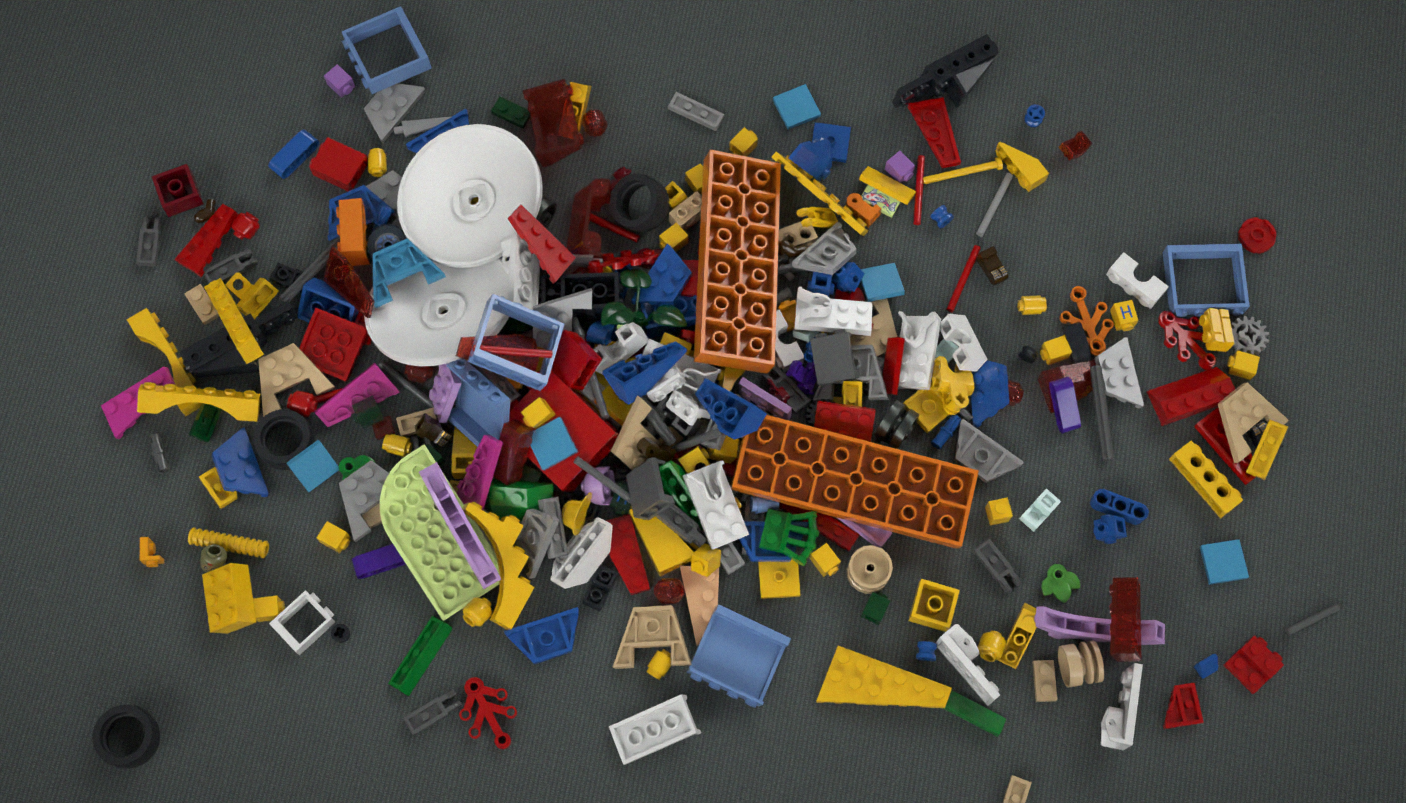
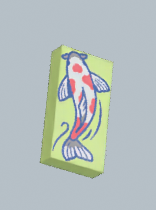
M870 185L866 187L861 196L863 201L873 207L877 204L881 207V213L891 218L901 203Z

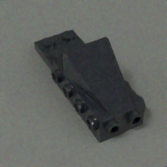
M988 34L925 66L921 77L898 88L892 101L895 108L899 106L904 107L916 97L920 99L926 94L930 98L935 95L938 97L947 92L955 107H959L992 65L999 52L996 43L992 42Z
M618 272L562 274L554 284L549 279L550 275H542V279H539L538 304L592 288V309H572V318L577 317L579 324L601 317L604 306L610 302L624 304L623 298H620V292H623V285L619 280Z
M288 301L257 319H254L251 313L243 318L262 349L268 342L265 335L276 333L278 328L294 323L298 317ZM226 327L181 351L186 359L183 361L186 369L190 371L192 376L196 375L199 379L206 376L259 372V365L256 359L246 364Z

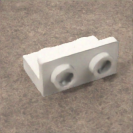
M677 364L647 392V396L654 403L663 400L667 394L680 389L687 382Z
M675 390L666 403L667 408L691 426L694 425L697 418L710 419V414L700 401L688 392Z

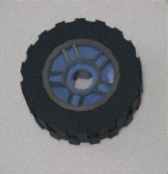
M392 224L377 226L370 233L367 241V250L370 257L373 259V253L386 248L384 246L386 242H391L393 245L407 239L403 229Z

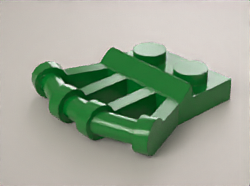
M768 509L759 548L783 553L799 565L805 566L807 558L813 550H816L815 540L819 536L816 524L817 512L811 511L792 515ZM808 520L809 529L791 525V522ZM789 531L807 535V542L788 538ZM786 544L804 548L799 556L788 549Z

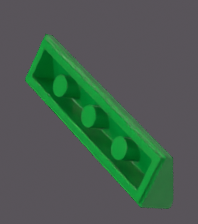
M432 616L388 684L409 696L449 636L452 627Z
M953 690L950 693L946 707L943 708L996 737L1000 735L1006 718Z

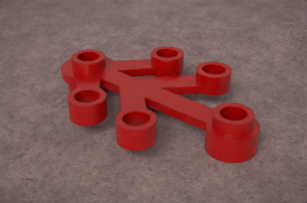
M631 250L620 251L621 257H614L613 253H606L602 255L603 263H600V260L589 261L587 268L588 273H602L603 267L612 266V269H622L628 264H631V266H638L642 263L651 264L656 262L659 254L654 252V250H645L643 254H632Z
M1163 311L1159 315L1158 323L1165 330L1164 345L1167 348H1173L1177 344L1173 331L1177 334L1179 351L1177 358L1180 361L1186 362L1191 356L1186 348L1187 344L1200 357L1198 364L1202 369L1209 370L1215 365V356L1211 353H1206L1193 340L1203 341V333L1183 330L1180 327L1187 326L1192 330L1196 329L1200 325L1197 317H1191L1190 319L1178 318L1170 311Z
M477 677L468 679L464 686L468 696L464 709L459 712L461 720L469 721L472 718L471 709L475 698L479 704L474 724L468 732L469 736L472 739H478L481 736V727L484 717H486L496 736L494 739L495 745L499 749H507L511 745V737L502 731L492 712L505 715L509 719H514L517 716V710L514 706L505 707L487 702L483 694L496 697L499 701H505L508 697L507 691L503 688L497 690L484 686L483 681ZM477 684V690H471V685ZM501 691L505 692V697L499 698L498 693ZM508 710H515L514 715L509 716L507 714ZM468 711L469 717L463 718V712ZM477 729L479 731L478 735L472 736V730ZM500 737L506 738V742L504 744L499 743Z

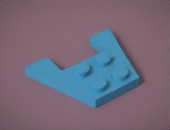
M408 238L373 253L374 306L377 308L393 301L387 286L422 271L428 285L446 276Z

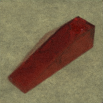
M331 247L323 281L365 317L371 318L374 299L348 259L335 247Z
M521 334L484 336L481 343L484 346L537 349L536 339ZM475 336L461 337L455 356L468 360ZM493 354L535 372L539 362V357Z
M1095 360L1059 366L1041 372L1038 382L1050 413H1054L1049 383L1069 376L1074 385L1076 400L1079 401L1093 391L1090 367L1096 365Z

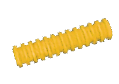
M194 527L188 534L189 545L195 544V546L201 545V547L216 544L223 547L226 552L229 550L232 553L236 551L237 554L242 552L243 555L248 554L249 556L254 555L265 558L269 550L268 541H256L254 538L252 540L248 537L244 539L243 536L238 537L237 535L232 536V534L226 535V533L220 534V532L203 531L200 528L197 530Z

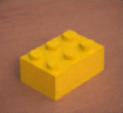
M229 563L202 574L210 633L228 634L256 623L248 565Z

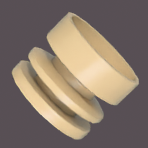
M1094 640L1088 641L1087 644L1085 642L1079 643L1078 649L1074 644L1059 646L1058 663L1063 682L1067 688L1081 686L1083 684V677L1087 684L1103 682V659L1100 649Z

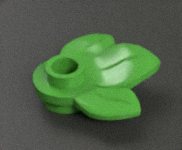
M1054 564L1049 567L1047 577L1042 581V593L1044 596L1053 593L1059 601L1066 603L1070 598L1071 589L1080 588V581L1073 572H1068L1064 566ZM1057 570L1060 571V577L1058 578L1055 576Z

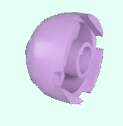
M609 466L595 468L615 483L614 472L609 470ZM589 473L586 474L581 482V490L585 496L591 492V502L595 505L612 504L614 497H611V489Z

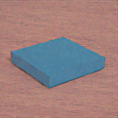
M806 84L773 97V102L788 130L821 117V113Z
M895 263L861 269L865 273L861 283L868 302L904 295L905 290Z
M561 417L525 435L542 470H546L578 453Z
M319 440L286 463L308 492L339 471V466Z
M1240 540L1200 546L1209 585L1249 578Z

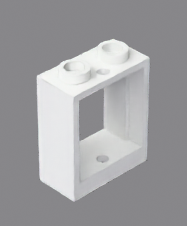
M306 590L269 623L298 655H301L335 623L331 618L334 614L327 606L323 609L318 604L321 600L314 593L309 594ZM310 602L326 620L303 642L299 643L283 625L304 605Z

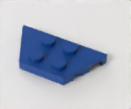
M462 110L408 142L406 147L417 154L424 145L438 135L456 127L469 125L467 110Z
M365 185L330 199L328 240L332 241L338 237L337 224H340V220L336 215V207H339V200L362 198L365 205L366 225L377 220L383 206H390Z
M669 244L665 246L648 273L652 280L651 286L649 288H640L639 302H649V305H674L692 277L690 269ZM637 291L631 299V302L634 305L636 304Z
M988 360L978 371H971L974 379V391L971 395L974 427H980L982 425L981 422L988 417H993L999 409H1003L1010 403L1007 366Z
M245 427L241 428L212 453L223 489L225 491H239L243 494L254 493L260 494L261 497H268L269 493Z
M744 521L749 535L739 540L751 562L791 561V558L783 553L759 548L765 522ZM791 522V525L807 528L808 522ZM789 531L788 538L801 541L803 534ZM786 544V547L795 553L797 547Z
M576 607L506 630L504 633L533 664H537L573 651L579 610Z

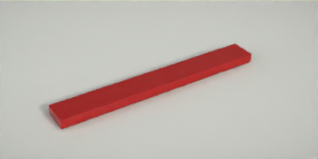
M737 458L731 464L725 462L722 464L725 475L733 478ZM779 503L781 510L792 515L811 512L810 510ZM817 512L816 524L819 534L849 552L860 534L833 517Z

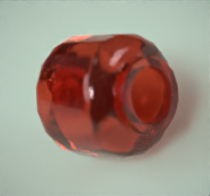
M589 110L582 117L583 127L590 136H601L608 127L606 118L600 110Z
M406 364L404 374L407 375V379L410 381L425 383L427 378L431 379L434 368Z
M1008 379L1010 402L1008 405L1015 406L1021 402L1024 389H1022L1019 382Z
M677 578L660 579L654 587L655 597L663 604L679 603L685 593L684 586Z

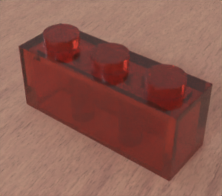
M517 419L504 423L499 439L503 444L493 477L506 485L521 479L523 466L528 457V449L533 440L534 430Z

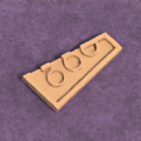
M680 566L696 646H698L711 615L718 605L719 568L708 577L691 571V566Z

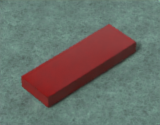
M892 337L887 339L882 375L887 395H897L905 338Z

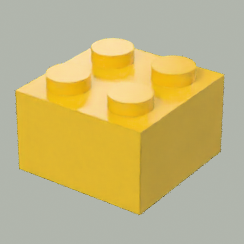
M921 579L917 586L908 621L940 631H948L960 590Z

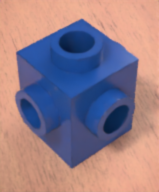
M846 262L834 273L832 281L836 284L838 290L854 292L865 273L854 262Z
M813 272L812 281H808L807 291L830 297V295L834 294L835 284H832V275Z
M1108 514L1102 515L1101 519L1094 520L1093 531L1096 540L1104 541L1105 544L1116 543L1117 539L1127 537L1124 518Z

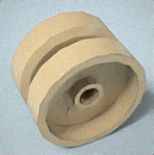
M873 545L863 546L856 550L851 556L847 568V577L851 586L865 594L876 593L882 590L891 577L893 570L892 560L882 548Z

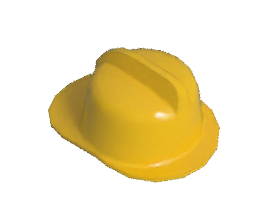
M591 492L585 496L583 501H568L562 509L563 524L572 529L575 536L583 528L586 513L592 499Z

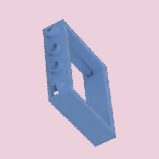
M401 6L342 31L344 37L342 44L345 50H350L348 52L349 58L352 63L356 62L357 65L354 67L357 74L363 76L361 81L365 89L369 88L371 94L432 69L429 58ZM400 24L418 59L371 79L353 44Z
M1242 244L1166 246L1163 251L1166 285L1169 286L1167 289L1169 311L1174 315L1184 317L1195 314V316L1200 317L1207 309L1215 308L1218 310L1225 309L1228 310L1229 314L1239 316L1244 314L1250 307ZM1232 258L1237 303L1178 305L1173 259Z
M492 294L486 302L473 345H476L475 350L473 351L472 346L467 362L541 391L547 385L564 323L555 320V318L547 317L537 310L523 307L520 303L509 301L503 296L500 297ZM492 309L551 334L547 350H552L553 355L552 358H544L540 373L479 349Z

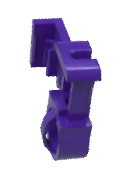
M800 360L792 361L786 375L792 376L799 382L797 387L804 394H814L812 390L817 381L814 361L808 362L805 368Z

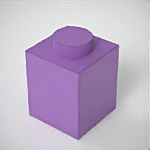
M338 64L324 75L327 85L341 98L351 93L355 87L352 78Z
M901 151L897 152L886 162L885 170L900 183L904 180L907 182L914 175L915 165Z

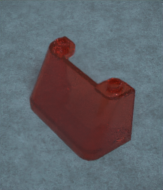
M565 79L522 90L524 99L528 101L527 108L533 124L536 139V157L543 168L551 166L582 149L584 139L582 133L579 134L571 98L574 95L571 84L568 85Z
M597 178L574 195L567 249L572 254H593V258L603 259L601 237L597 232L589 231L591 211L600 212L604 204H610L612 194L610 179Z

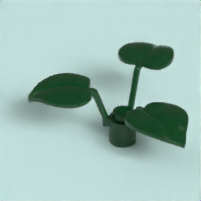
M628 269L620 274L622 285L627 288H637L635 312L633 313L630 308H626L623 303L610 302L604 306L601 314L602 326L609 324L625 325L634 322L644 330V325L648 326L649 321L653 317V321L660 325L687 327V322L682 312L674 306H659L657 312L653 311L647 319L644 313L638 311L640 288H649L652 282L649 274L639 269Z

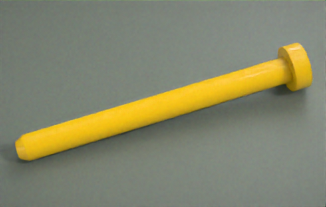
M997 157L992 162L926 176L923 178V183L929 184L994 168L1002 170L1003 163L1001 157Z

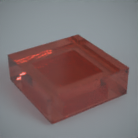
M390 415L372 422L377 440L383 439L386 434H395Z

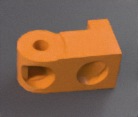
M857 193L848 195L846 206L854 212L852 215L856 219L858 217L862 219L869 228L880 216L881 207L877 204L873 207L870 206Z

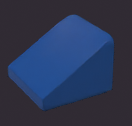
M1212 654L1194 665L1195 670L1202 679L1218 670V656L1216 654Z

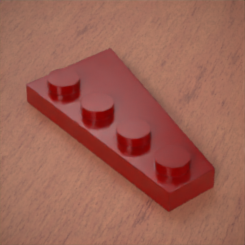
M944 97L908 103L909 111L941 167L947 168L960 165L961 160Z
M520 204L507 219L520 238L525 239L529 246V251L531 254L534 253L540 261L539 265L550 275L549 279L554 284L576 257Z

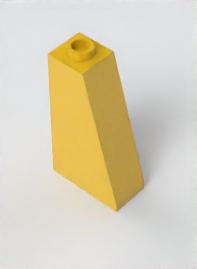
M629 510L631 519L659 576L691 562L692 553L694 552L673 530L656 516L650 520L635 518L633 510Z

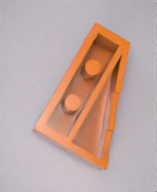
M362 198L339 200V207H336V215L340 220V224H337V234L340 236V242H337L338 252L342 254L348 267L370 265V259L366 251L367 225L365 205Z

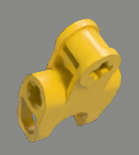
M939 356L934 361L932 387L934 391L941 392L942 406L945 412L950 415H956L960 409L965 408L969 404L968 396H971L974 391V379L971 371L959 370L957 364L953 372L948 367L946 358Z

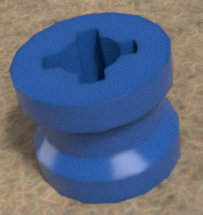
M1036 104L1031 105L1027 109L1024 118L1025 123L1030 127L1041 125L1045 116L1044 108Z
M945 205L937 208L930 216L932 220H936L939 228L945 227L954 218L951 213L947 212Z
M927 641L917 642L919 652L916 654V659L936 661L935 650L937 649V644Z

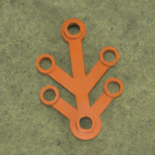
M1076 286L1072 289L1070 298L1076 302L1082 320L1072 316L1069 311H1063L1059 319L1064 324L1081 322L1084 331L1088 334L1086 338L1090 353L1098 356L1106 349L1104 339L1108 331L1113 328L1114 323L1111 319H1105L1101 324L1102 329L1097 336L1095 327L1102 314L1106 312L1107 304L1104 302L1097 303L1095 313L1090 318L1084 302L1087 294L1086 290L1081 286ZM1074 294H1079L1080 298L1075 297ZM1098 306H1102L1104 310H1099ZM1063 315H1067L1069 319H1064ZM1104 323H1109L1110 327H1106ZM1093 345H1098L1099 349H1094Z

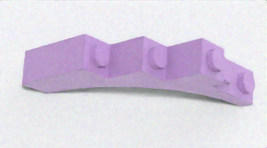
M436 462L419 471L433 502L483 589L501 580L496 567L469 523L438 463Z
M1044 606L1036 607L1034 617L1036 627L1047 631L1048 636L1058 640L1082 639L1086 642L1094 640L1095 642H1112L1119 646L1165 644V624L1157 620L1093 618L1068 614Z

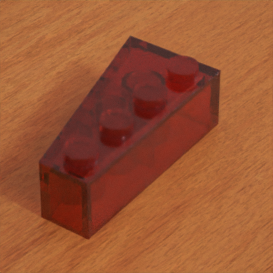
M1138 577L1113 578V583L1109 586L1110 596H1112V604H1110V654L1117 662L1142 661L1141 582Z

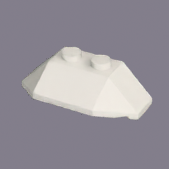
M599 517L595 518L593 522L584 525L580 533L576 536L573 535L567 543L569 555L556 557L554 560L550 580L564 589L587 583L610 552L613 525Z

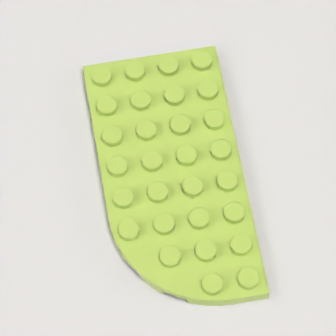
M424 444L402 458L390 471L381 490L380 516L388 537L444 621L464 608L474 597H481L498 586L499 581L483 589L433 502L419 474V471L436 463ZM447 480V482H448V484H449V486H450L452 492L454 493V495H455V497H456V499H457L459 505L461 506V508H463L464 504L462 503V501L460 500V498H459L458 495L456 494L455 490L453 489V487L451 486V484H450L449 481ZM466 515L499 573L495 552L475 521Z

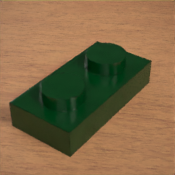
M499 97L491 110V114L524 129L532 116V111Z
M202 403L189 435L208 443L222 409Z

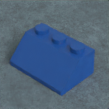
M313 277L303 285L297 317L310 322L315 308H319L354 323L365 298Z

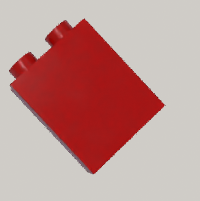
M551 370L547 385L541 391L526 386L530 391L521 401L515 400L510 403L508 438L562 491L573 493L587 474L585 470L574 463L575 458L579 456L596 468L611 452L619 431L607 419H602L600 412L576 389L569 388ZM539 397L545 399L556 414L545 424L561 417L578 450V453L546 470H542L525 436L536 429L533 427L529 428L523 421L524 416L521 413Z

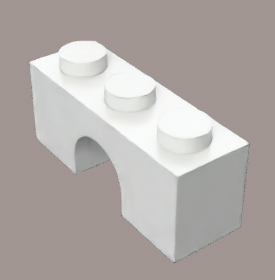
M1123 252L1110 267L1106 275L1113 283L1124 288L1127 294L1137 298L1140 304L1151 309L1169 286L1154 275L1147 282L1138 281L1134 277L1133 272L1139 263Z
M779 309L776 311L775 364L785 373L788 371L792 361L800 360L804 364L805 359L797 341L791 344H783L779 341L778 337L787 332L788 324Z
M947 314L941 321L940 331L944 340L952 341L959 346L952 355L959 370L978 371L987 361V358L966 316Z
M634 322L625 324L615 331L618 337L616 343L610 346L599 344L593 349L602 358L595 371L603 375V370L619 361H626L646 345L649 340L642 327Z

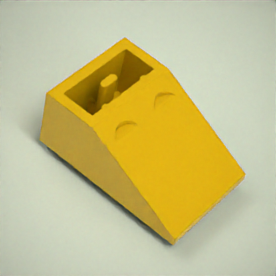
M456 427L454 429L452 448V475L454 479H464L467 474L465 470L469 464H472L477 446Z

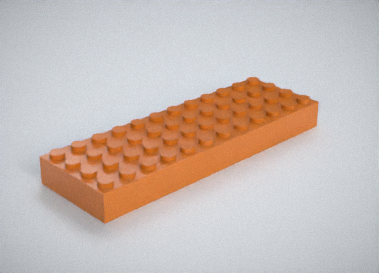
M711 149L704 159L694 362L768 374L775 365L781 163Z
M766 415L757 431L742 438L730 488L733 491L957 549L962 547L979 470Z

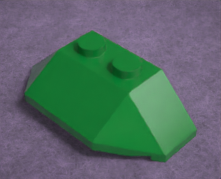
M671 460L659 466L664 494L673 496L674 504L699 524L698 527L701 531L704 530L683 478V475L687 474L685 469Z
M492 479L485 506L489 512L499 516L500 520L502 517L512 515L522 522L527 509L540 511L538 500L554 498L553 483Z

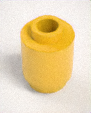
M373 148L368 154V172L374 177H381L387 172L386 154L380 148Z
M1040 295L1022 296L1021 300H1018L1017 303L1018 311H1021L1022 315L1046 312V298Z
M386 434L382 444V449L386 450L387 453L403 457L410 454L413 447L410 438L395 434Z
M664 649L661 652L657 650L649 662L646 672L658 680L664 677L671 667V653Z

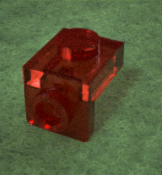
M1079 131L1074 138L1062 142L1058 148L1071 161L1082 156L1090 148L1092 142L1083 131Z

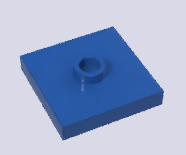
M815 122L812 142L814 139L820 140L821 137H826L831 144V160L846 163L851 127Z

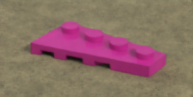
M373 363L318 408L315 414L327 427H330L359 411L367 409V407L400 393V391L376 363Z
M167 367L160 368L101 405L116 439H120L124 435L123 433L129 427L131 428L142 414H146L137 412L138 389L141 384L152 382L160 386L165 384L175 385Z
M491 435L483 436L473 455L474 460L472 464L467 466L465 470L467 474L463 480H460L456 493L463 504L475 502L483 507L482 510L484 509L503 444L502 441Z

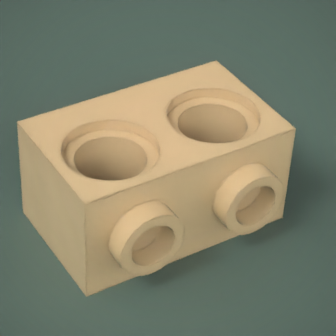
M696 191L669 212V222L672 225L677 223L686 231L701 219L702 196Z
M801 222L779 229L778 249L781 255H784L779 247V243L782 240L791 241L795 247L805 245L807 249L818 239V236L812 226L803 227ZM806 234L809 238H802L801 235Z

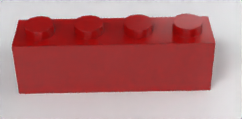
M1215 367L1147 391V394L1161 425L1164 426L1218 407V403L1232 393L1235 387L1230 377Z

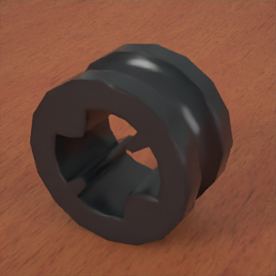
M1023 346L1022 351L1018 355L1025 362L1033 363L1035 361L1034 358L1038 356V352L1029 346Z
M336 624L331 629V637L338 643H344L350 638V630L344 624ZM338 629H341L342 631L345 630V633H343L342 638H340L339 636L336 637V634H338Z

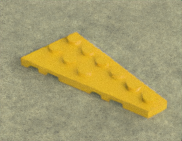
M778 152L773 154L772 158L784 165L785 170L794 177H797L800 183L820 200L827 203L830 209L842 216L841 218L860 235H866L869 231L865 228L867 224L859 217L856 220L852 216L854 212L846 205L842 207L838 204L840 200L834 194L828 195L825 192L827 188L815 179L812 180L813 176L801 167L798 168L799 166L789 159V155L785 157Z
M838 646L816 702L945 708L952 688Z

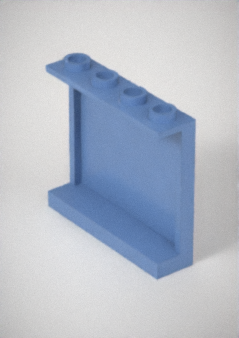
M464 358L448 363L447 367L460 378L462 383L456 397V407L451 410L448 420L477 447L484 435H491L503 442L499 456L508 453L510 398Z
M718 604L711 615L692 658V665H689L687 673L691 674L690 678L698 682L704 680L709 683V687L718 691L721 688L727 691L728 696L734 699L740 697L745 700V704L756 708V706L763 705V698L784 649L789 645L791 638Z

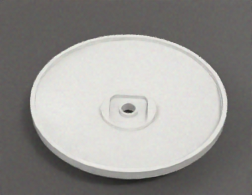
M473 124L448 130L424 145L405 170L399 186L397 199L398 216L403 232L430 260L444 266L467 268L492 262L503 256L504 250L501 248L500 239L517 233L507 219L513 211L521 204L535 218L537 217L543 188L540 168L528 147L518 137L502 128L484 124ZM478 197V202L475 205H471V200Z
M501 258L484 265L467 268L444 266L432 261L444 272L445 278L428 285L422 271L387 286L393 301L375 308L373 302L372 287L366 301L364 317L366 329L375 346L387 357L413 366L442 365L469 356L487 300L492 294L500 297L503 296L505 299L508 296L509 275L503 269ZM492 309L481 345L485 346L500 332L509 316Z

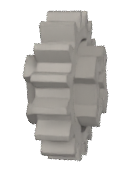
M1244 316L1242 320L1237 318L1231 323L1235 343L1232 347L1236 348L1234 353L1238 350L1252 355H1259L1266 348V344L1269 342V339L1266 337L1269 335V332H1264L1266 325L1260 326L1261 320L1255 322L1254 317L1248 320ZM1259 340L1258 345L1254 346L1256 341Z

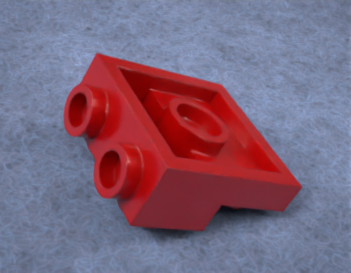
M1255 635L1223 664L1252 694L1256 693L1284 666L1281 662L1283 660L1282 657L1275 651L1271 652L1266 647L1268 645L1267 642L1261 637L1257 638Z

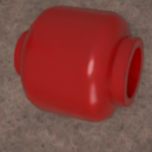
M247 211L246 213H239L231 224L232 229L235 231L233 234L241 240L244 237L252 239L260 228L259 219Z
M295 391L288 398L287 408L299 413L303 417H309L312 412L315 413L318 403L315 401L312 393Z

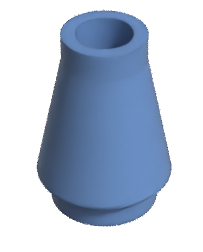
M756 496L750 497V511L755 512V514L767 512L768 509L779 510V502Z

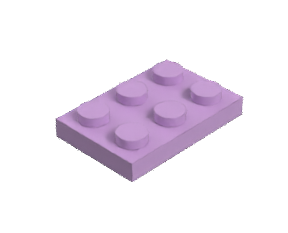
M447 364L439 365V372L435 376L433 388L429 392V398L433 401L434 414L437 415L439 423H447L462 384L460 378L447 367Z
M742 377L739 382L741 398L748 402H754L758 408L764 412H770L774 417L790 420L792 407Z

